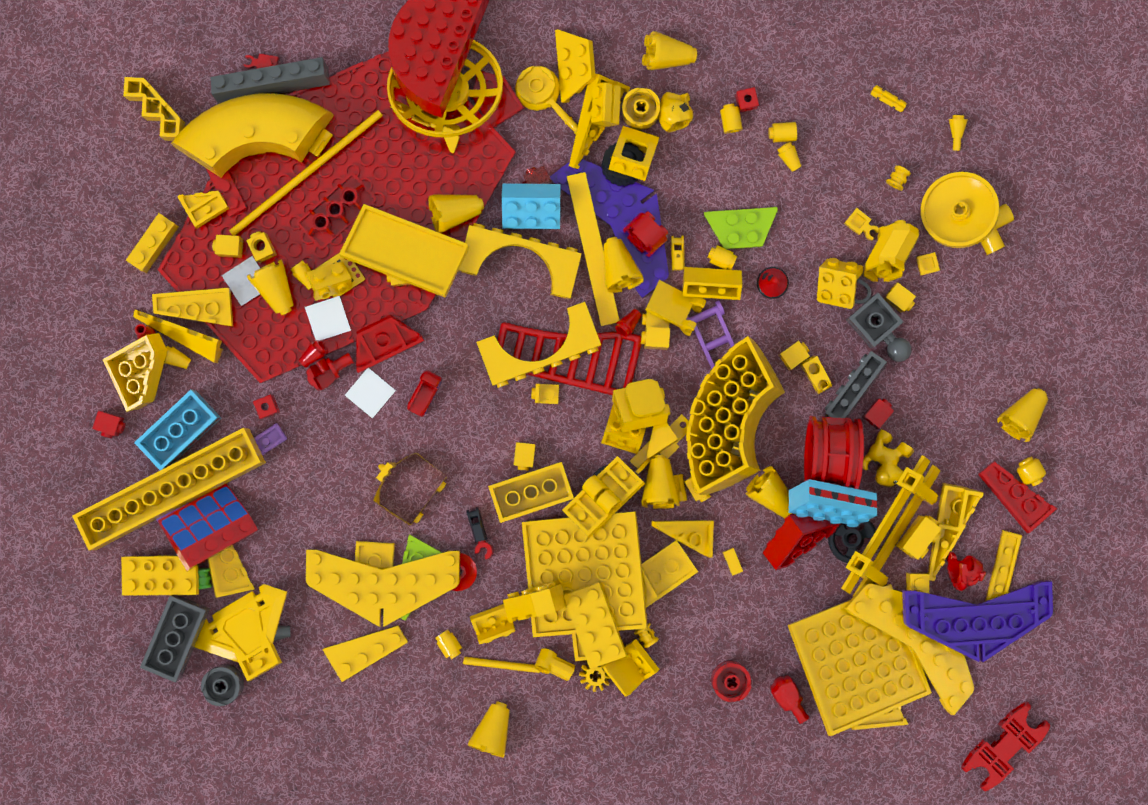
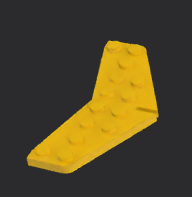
M306 550L307 585L381 627V609H384L383 627L456 588L460 582V551H448L382 570L320 550Z
M865 584L844 607L850 615L901 641L915 653L938 693L942 706L950 715H955L974 691V684L965 656L904 624L902 592L875 584Z

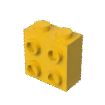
M918 515L896 547L911 558L917 560L923 558L929 550L927 547L930 543H934L940 536L939 531L941 528L937 526L939 522L931 516Z

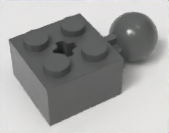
M879 293L873 295L846 319L870 348L875 347L883 340L888 345L887 354L893 361L903 362L910 357L912 352L911 344L904 338H896L892 333L903 321ZM876 317L878 319L876 321L877 325L871 323V318Z

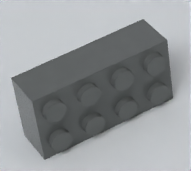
M170 595L140 668L175 683L181 680L211 608L179 595Z

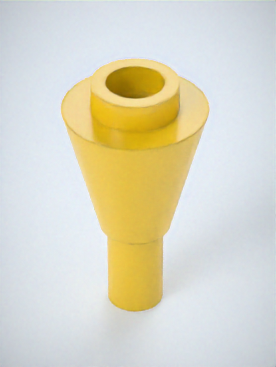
M953 115L952 119H949L953 138V150L960 151L961 138L968 119H964V115Z

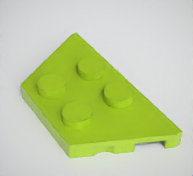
M777 207L713 211L704 212V217L707 219L723 248H754L763 246L778 209Z

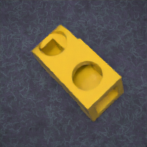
M814 355L800 363L801 368L818 394L832 387L831 381L818 356Z

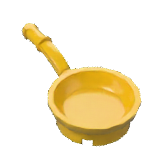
M531 66L523 70L515 86L516 96L521 104L527 109L536 111L552 107L565 122V125H568L576 134L578 125L556 103L560 92V84L555 73L542 66Z

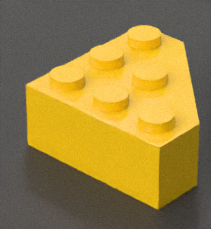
M159 333L145 335L103 359L126 412L141 409L155 400L167 354V349Z
M555 581L539 587L525 589L521 591L522 594L520 595L519 591L507 594L508 598L503 600L508 622L550 614L567 606L563 597L562 584L556 585Z

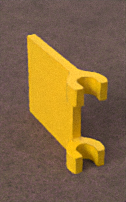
M659 280L645 310L679 327L685 335L690 336L697 324L694 321L686 320L690 309L692 308L695 312L700 313L707 301L700 297H685L682 291Z

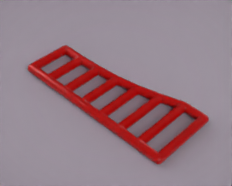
M503 322L500 326L497 341L503 349L507 331L518 333L513 357L520 360L525 336L537 337L531 362L540 360L545 338L556 340L553 350L554 355L562 347L568 333L538 330ZM617 331L597 333L601 346L598 347L599 351L592 353L586 381L574 378L579 358L570 361L567 376L556 374L557 367L552 368L551 365L548 372L543 371L535 375L533 372H530L526 375L613 395V390H617L612 388L622 341L625 339L634 342L623 388H626L633 381L641 348V336L631 334L623 337ZM615 339L604 385L593 383L603 340Z

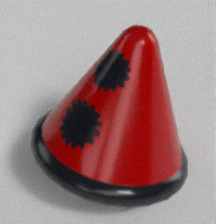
M766 268L757 278V288L766 298H779L788 289V276L780 268Z

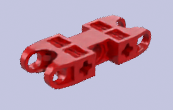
M1028 701L1021 703L1011 710L998 723L1004 732L1000 735L1001 738L997 742L994 741L990 745L982 739L962 763L961 769L964 772L977 767H984L988 770L989 776L980 784V788L983 791H988L1001 783L1014 770L1008 761L1021 748L1030 753L1049 731L1050 723L1047 720L1042 721L1035 729L1028 726L1026 721L1027 712L1031 709V704Z

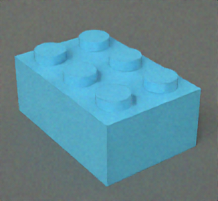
M503 183L502 228L560 229V184Z

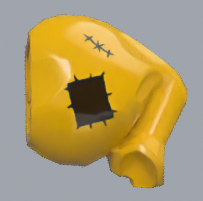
M666 92L663 94L660 103L659 122L666 132L684 129L692 121L693 110L688 103L690 101L688 93L678 95Z

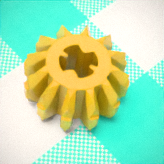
M604 664L592 669L586 665L581 666L586 672H579V676L585 677L580 682L581 684L588 682L585 686L587 690L591 685L593 686V692H596V686H599L601 691L604 690L602 683L609 686L610 683L605 678L610 679V677L603 669ZM594 671H598V674L601 673L597 680H594L593 676L590 677V674H593Z

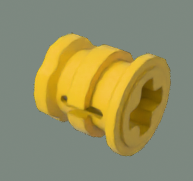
M896 165L894 168L895 172L891 173V179H887L886 183L902 191V185L907 182L906 178L911 173L904 167Z
M647 623L648 628L637 629L634 632L635 635H639L638 639L644 643V648L650 647L659 640L658 637L654 636V630L649 628L650 623Z

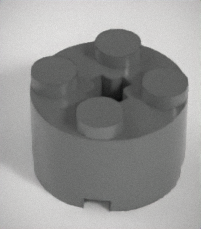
M226 664L216 666L208 671L201 682V691L205 699L215 706H224L232 703L241 695L244 688V679L241 672L234 666ZM222 681L224 682V685L226 686L224 689H222V685L219 684V683L222 682Z

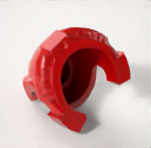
M954 552L949 553L947 571L953 586L957 590L963 591L967 587L976 585L979 581L984 580L986 572L983 571V563L971 555H967L963 560L959 561Z

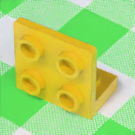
M612 405L601 443L638 454L646 428L622 432L614 405Z

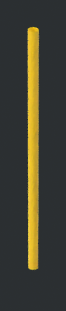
M377 110L229 230L233 236L238 234L383 116L380 111Z

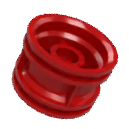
M810 416L805 436L804 481L811 479L859 489L864 458V433L861 419L855 418L852 422L851 418L820 416L819 420H817L815 416Z

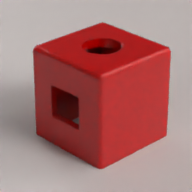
M755 87L736 92L735 97L740 113L758 108L759 102ZM745 95L751 96L750 102L744 100Z
M267 395L253 401L259 419H265L280 413L274 395ZM263 403H267L269 405L268 410L264 411L261 408Z

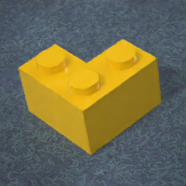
M648 311L642 315V325H646L645 331L641 333V344H644V349L667 350L670 339V322Z

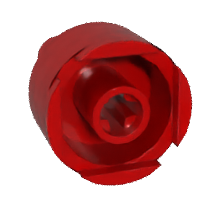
M647 211L646 213L640 212L623 231L624 233L626 231L629 233L627 238L641 253L644 251L648 252L646 256L650 257L667 241L666 235L668 231L662 225L659 226L654 221V216Z
M727 660L715 667L711 675V684L718 697L727 702H735L744 699L751 690V677L742 664ZM734 677L735 684L730 683L728 685L727 679Z

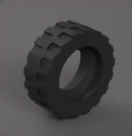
M617 143L610 145L608 150L606 149L602 160L601 169H603V175L612 184L617 186L634 184L639 179L609 170ZM625 143L621 153L622 156L642 162L644 160L642 151L636 145H632V143Z

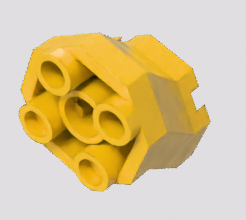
M897 220L890 225L878 229V241L863 269L864 277L878 282V278H884V282H890L902 277L905 270L904 264L919 237L918 228L907 224L904 220Z

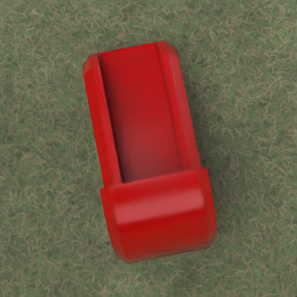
M425 370L407 405V410L423 417L440 388L442 377L429 370Z

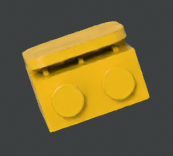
M646 379L629 383L626 388L613 390L612 402L622 432L667 423L670 407L668 404H665L664 390L659 387L658 381Z

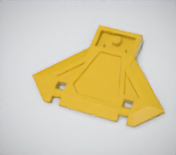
M266 584L259 587L260 593L258 595L251 591L212 615L214 621L211 623L206 619L195 644V648L238 662L247 681L255 679L282 663L273 642L287 591ZM264 600L265 604L261 606L260 602Z

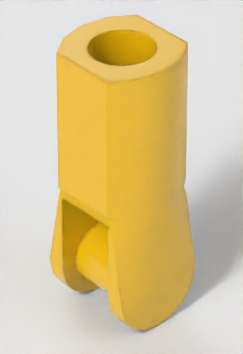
M671 236L672 271L684 270V236H681V238ZM674 245H681V250H674Z

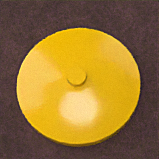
M954 172L937 179L927 189L921 203V218L928 234L938 243L952 248L970 247L983 241L993 231L999 218V201L994 188L981 176L969 172Z

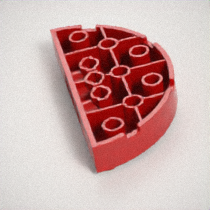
M408 0L396 15L390 30L388 43L392 70L402 92L410 101L419 105L422 110L434 116L443 117L489 0Z

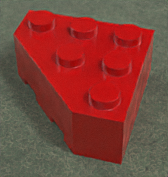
M792 513L785 518L784 524L776 530L774 538L766 544L767 547L763 554L775 570L788 567L802 553L805 555L817 546L816 543L820 542L824 537L827 539L833 535L840 524H832L828 520L817 521L813 517L808 516L798 517Z

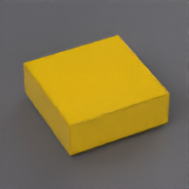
M935 252L916 257L921 276L940 271Z

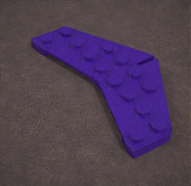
M582 159L578 164L580 166L579 169L570 167V162H568L549 178L554 184H560V189L571 196L567 176L586 173L595 215L611 226L617 239H622L644 278L643 283L635 287L641 298L645 297L655 289L659 280L664 282L668 278L669 271L665 245L663 244L648 257L646 256L648 252L644 251L641 253L633 246L627 238L629 233L627 231L624 233L623 229L640 212L646 213L647 211L654 216V221L659 226L661 225L657 193L642 204L640 201L654 192L653 189L637 182L628 186H617L606 179L602 173L603 169L598 165Z
M1049 580L1033 583L979 604H972L916 590H902L903 621L907 627L977 662L986 661L1049 619L1053 614L1052 581Z

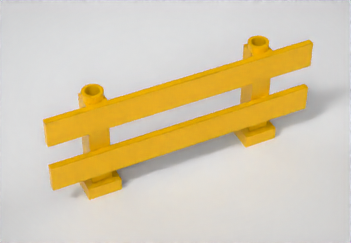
M921 456L913 470L906 467L896 483L902 489L862 554L855 551L845 567L851 571L841 588L850 594L860 577L863 580L854 595L865 584H872L874 582L882 587L887 584L888 577L880 572L912 517L923 500L931 505L937 502L938 495L930 488L939 475L940 470L932 465L924 477L923 473L930 463L925 456ZM913 493V498L873 562L871 560L910 494Z

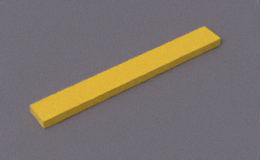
M586 173L567 176V181L600 324L604 326L617 323L619 316L614 294L608 292L606 288L604 251Z

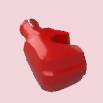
M349 353L335 361L330 360L329 357L321 359L306 370L307 381L317 391L323 390L340 377V370L353 364L354 361Z
M789 675L777 677L770 686L771 694L784 711L791 710L799 724L804 723L810 717L800 704L803 697L799 694L795 682Z

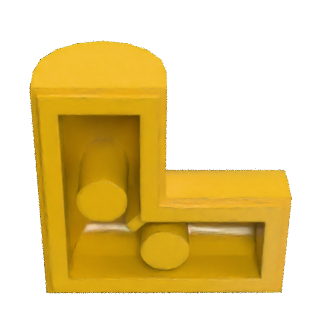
M1007 204L999 207V218L995 228L988 237L981 241L987 255L1005 247L997 229L1014 221L1013 213Z

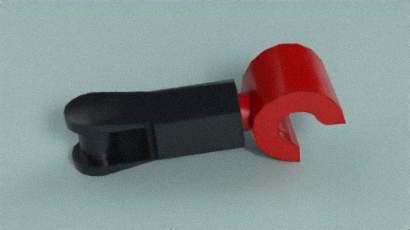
M478 507L473 511L466 510L475 543L478 542V545L475 547V554L480 553L481 549L485 547L487 549L485 559L488 560L493 556L494 548L485 541L488 538ZM478 517L479 523L473 524L472 519Z

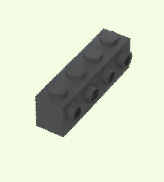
M872 351L868 355L864 354L859 361L860 366L858 369H853L849 374L847 384L845 386L841 385L836 392L838 395L834 401L830 400L825 407V416L848 418L884 370L887 361Z

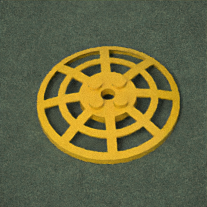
M473 40L471 49L480 53L483 58L476 65L468 59L465 60L464 65L470 68V70L464 75L460 73L442 118L438 117L437 119L423 114L424 110L419 105L416 106L407 97L406 99L411 109L403 113L399 111L395 102L394 87L399 89L400 87L397 84L391 67L387 80L390 105L398 119L418 133L432 137H453L471 132L486 122L500 103L503 92V78L497 60L487 48ZM488 63H490L495 72L497 88L486 89L485 79L480 70ZM476 75L480 83V90H469L468 81ZM496 96L491 109L479 120L474 114L481 107L485 97ZM468 97H479L477 103L470 111L464 106ZM458 110L463 115L456 119L445 120L447 112ZM417 115L422 120L435 124V131L417 127L407 119ZM465 120L472 123V125L460 130L443 132L444 125H453Z

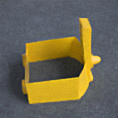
M387 462L386 465L380 464L378 467L381 472L376 478L382 483L373 501L408 525H412L414 522L418 523L424 515L421 513L422 510L412 524H409L380 504V490L385 482V478L391 474L392 468H395L399 462ZM445 479L443 480V482L440 484V486H439V487L437 488V490H436V491H438L439 493L443 490V488H444L445 485L447 484V483L444 482Z

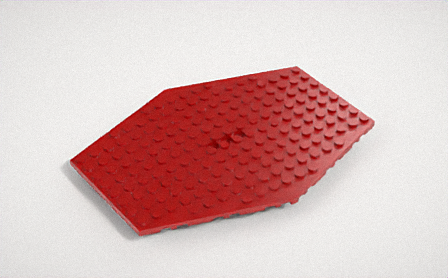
M389 51L381 55L378 54L372 59L360 62L329 77L330 85L298 90L288 94L320 105L334 115L325 128L333 136L319 157L377 110L383 116L235 235L243 238L242 258L216 255L212 248L216 235L233 236L229 231L319 157L308 152L303 161L300 162L286 155L266 152L253 156L249 155L240 159L239 162L229 169V172L248 209L232 218L225 211L199 228L193 225L188 216L181 232L175 238L173 246L167 252L158 268L160 274L177 292L229 288L222 275L253 256L246 240L250 239V235L258 231L268 234L277 255L261 263L257 262L260 268L273 262L278 265V260L282 259L293 301V306L290 307L292 311L284 315L276 314L260 294L241 306L231 291L233 326L205 322L259 383H264L302 366L299 358L302 357L311 342L316 341L305 307L334 298L330 296L327 299L316 301L313 289L308 290L306 286L292 275L293 272L290 269L304 261L305 264L308 263L312 271L339 254L363 204L435 232L436 230L431 219L433 214L429 210L428 202L431 195H477L478 198L482 199L485 208L516 153L488 121L471 132L459 135L460 138L454 153L450 152L444 137L427 136L407 127L398 119L393 109L390 108L387 80L392 65ZM394 87L395 101L409 106L406 95L401 89ZM467 99L464 106L470 111L474 106ZM458 110L447 112L445 120L456 119L463 115ZM479 111L474 114L479 120L483 117ZM412 118L407 119L410 123L417 127H420L425 130L435 131V128L431 126L427 127L421 123L411 120ZM465 120L455 125L463 129L472 125V123ZM211 179L205 185L203 193L217 191ZM348 193L355 194L353 201L348 202L345 200ZM334 206H340L338 214L334 215L331 213V209ZM481 214L440 233L465 243L469 225L473 226L474 223H477ZM319 219H326L324 227L320 228L317 226ZM260 241L257 244L258 251L265 248L264 241ZM355 263L365 280L340 296L351 331L320 340L327 348L325 355L356 342V331L388 315H392L402 322L426 311L436 294L411 284L393 287L391 282H387L386 274Z

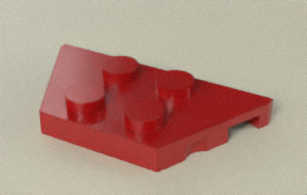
M388 315L356 331L357 372L368 369L423 342V336L392 315Z

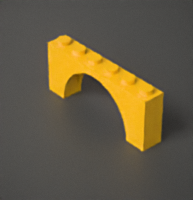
M474 223L473 226L469 225L465 243L469 244V249L458 272L477 276L483 261L494 251L508 246L524 247L536 253L545 262L551 276L552 286L550 295L565 299L571 298L581 258V253L577 252L578 249L572 247L562 249L559 248V244L548 242V245L540 243L541 240L532 237L529 240L522 239L520 234H503V230L492 228V231L484 229V225Z
M582 302L567 308L570 322L567 338L562 347L547 359L529 362L514 358L502 349L495 335L476 342L492 386L497 385L500 388L508 385V381L515 378L516 381L527 378L526 374L533 372L535 375L545 371L544 367L551 365L554 368L562 365V360L569 358L570 361L580 358L581 353L587 352L592 354L599 351L598 347L601 346L586 303Z

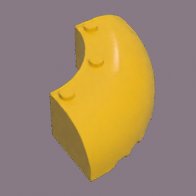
M275 93L244 95L217 104L201 113L180 131L171 144L222 178L240 159L249 155L275 152L302 162L323 128H326L334 115L320 105L290 95Z
M749 336L736 343L715 363L716 365L702 381L701 388L691 406V415L686 434L687 459H689L691 477L699 495L723 490L761 471L755 455L757 426L768 406L784 394L785 391L764 353Z

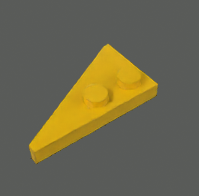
M652 521V527L698 553L713 558L714 521Z

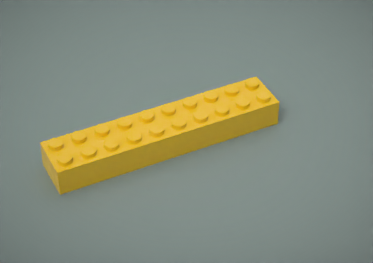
M242 428L84 509L72 517L88 550H98L266 462L250 429Z

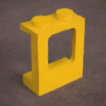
M623 126L611 158L609 170L645 181L659 137ZM625 143H632L643 153H646L644 160L639 162L622 156L621 153Z

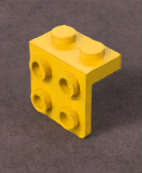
M836 258L826 259L819 267L817 301L848 309L853 308L857 279L863 274L864 266L858 265L855 262H842Z
M637 639L624 646L627 653L626 657L606 663L603 666L604 671L626 697L644 680L660 670Z

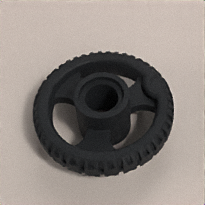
M870 520L863 522L865 526L861 531L856 529L846 530L844 524L841 523L833 535L828 537L829 548L837 559L848 564L855 551L863 546L864 539L873 537L876 528ZM856 534L858 537L857 542L850 544L849 537ZM835 536H842L844 545L848 547L845 555L838 550Z

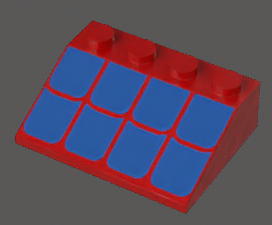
M227 484L216 488L158 520L186 571L251 536L258 530L247 510Z

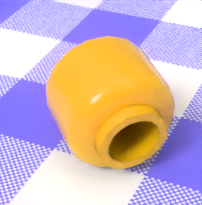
M1031 456L1018 463L1017 472L1024 484L1036 486L1043 482L1042 478L1046 475V471L1039 459H1033Z

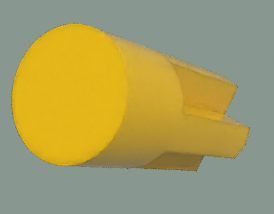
M323 128L309 149V152L319 157L333 135Z
M683 474L674 475L680 502L687 501Z

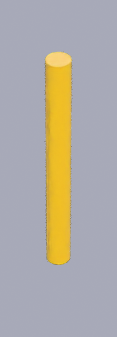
M464 657L463 661L465 665L540 673L534 668L535 665L472 657Z

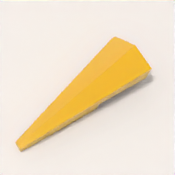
M595 74L596 79L588 84L569 163L570 167L579 169L580 166L578 164L590 152L588 150L593 141H597L605 129V126L591 123L590 111L592 108L591 92L593 85L610 83L621 86L620 99L624 92L630 90L629 86L600 74Z
M134 311V318L210 361L218 363L223 351L220 348L221 340L144 312Z
M942 483L937 521L939 522L937 526L941 530L939 531V538L932 544L928 574H930L929 580L935 581L937 573L941 566L943 567L945 559L955 546L969 517L975 511L980 498L983 497V492L963 486Z

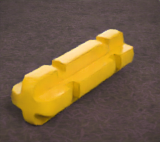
M878 85L874 86L871 91L872 96L875 98L879 97L880 101L891 107L894 106L899 112L905 109L907 105L905 101L898 100V97L886 90L883 91V88Z

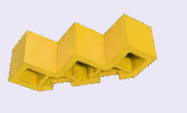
M124 77L123 96L129 101H142V117L147 121H160V137L166 141H173L185 127V122L144 78Z

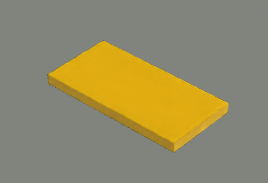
M363 204L339 255L342 258L446 298L469 249V244Z

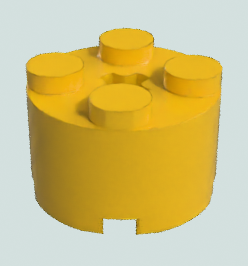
M635 88L625 95L621 109L625 123L636 130H644L655 124L660 112V100L655 92L647 88ZM638 106H639V107H643V106H644V107H645V108H644V112H642V111H637Z

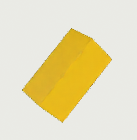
M734 548L723 551L722 553L727 561L731 575L743 572Z

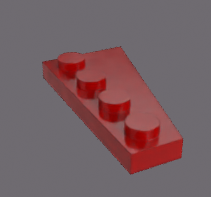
M991 462L978 474L1026 533H1031L1057 509L1055 506L1047 503L1039 494L1031 491L1027 485L1015 479L1011 473L996 462Z

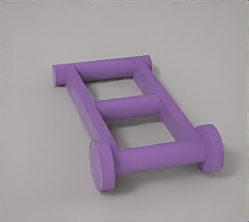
M719 300L715 302L716 306L686 318V320L697 323L716 314L725 335L706 344L697 325L694 329L711 370L715 365L708 351L729 342L730 347L734 346V342L722 318L725 312Z

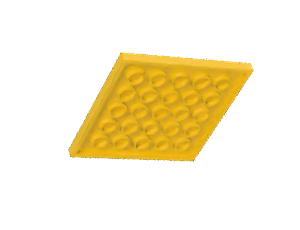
M636 511L615 513L590 538L570 518L522 522L528 588L539 587L555 581L556 585L562 584L564 595L601 582L618 631L648 628ZM567 606L550 614L531 617L533 637L577 634Z
M891 584L883 586L889 589H893ZM850 600L788 624L828 736H833L932 693L922 665L915 653L901 641L850 615L844 609Z

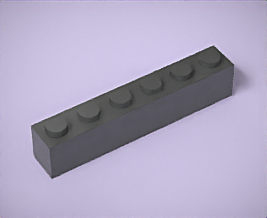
M323 57L210 77L211 94L218 104L244 95L259 93L281 94L330 85L329 70Z

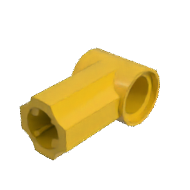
M542 648L534 668L539 672L551 673L569 681L574 672L575 665L557 657V654L552 650Z

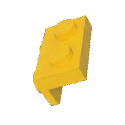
M343 261L306 272V277L314 291V299L316 301L327 299L335 294L345 293L351 289L352 278Z
M504 604L470 616L479 644L489 643L496 638L508 636L515 632L514 622H508Z

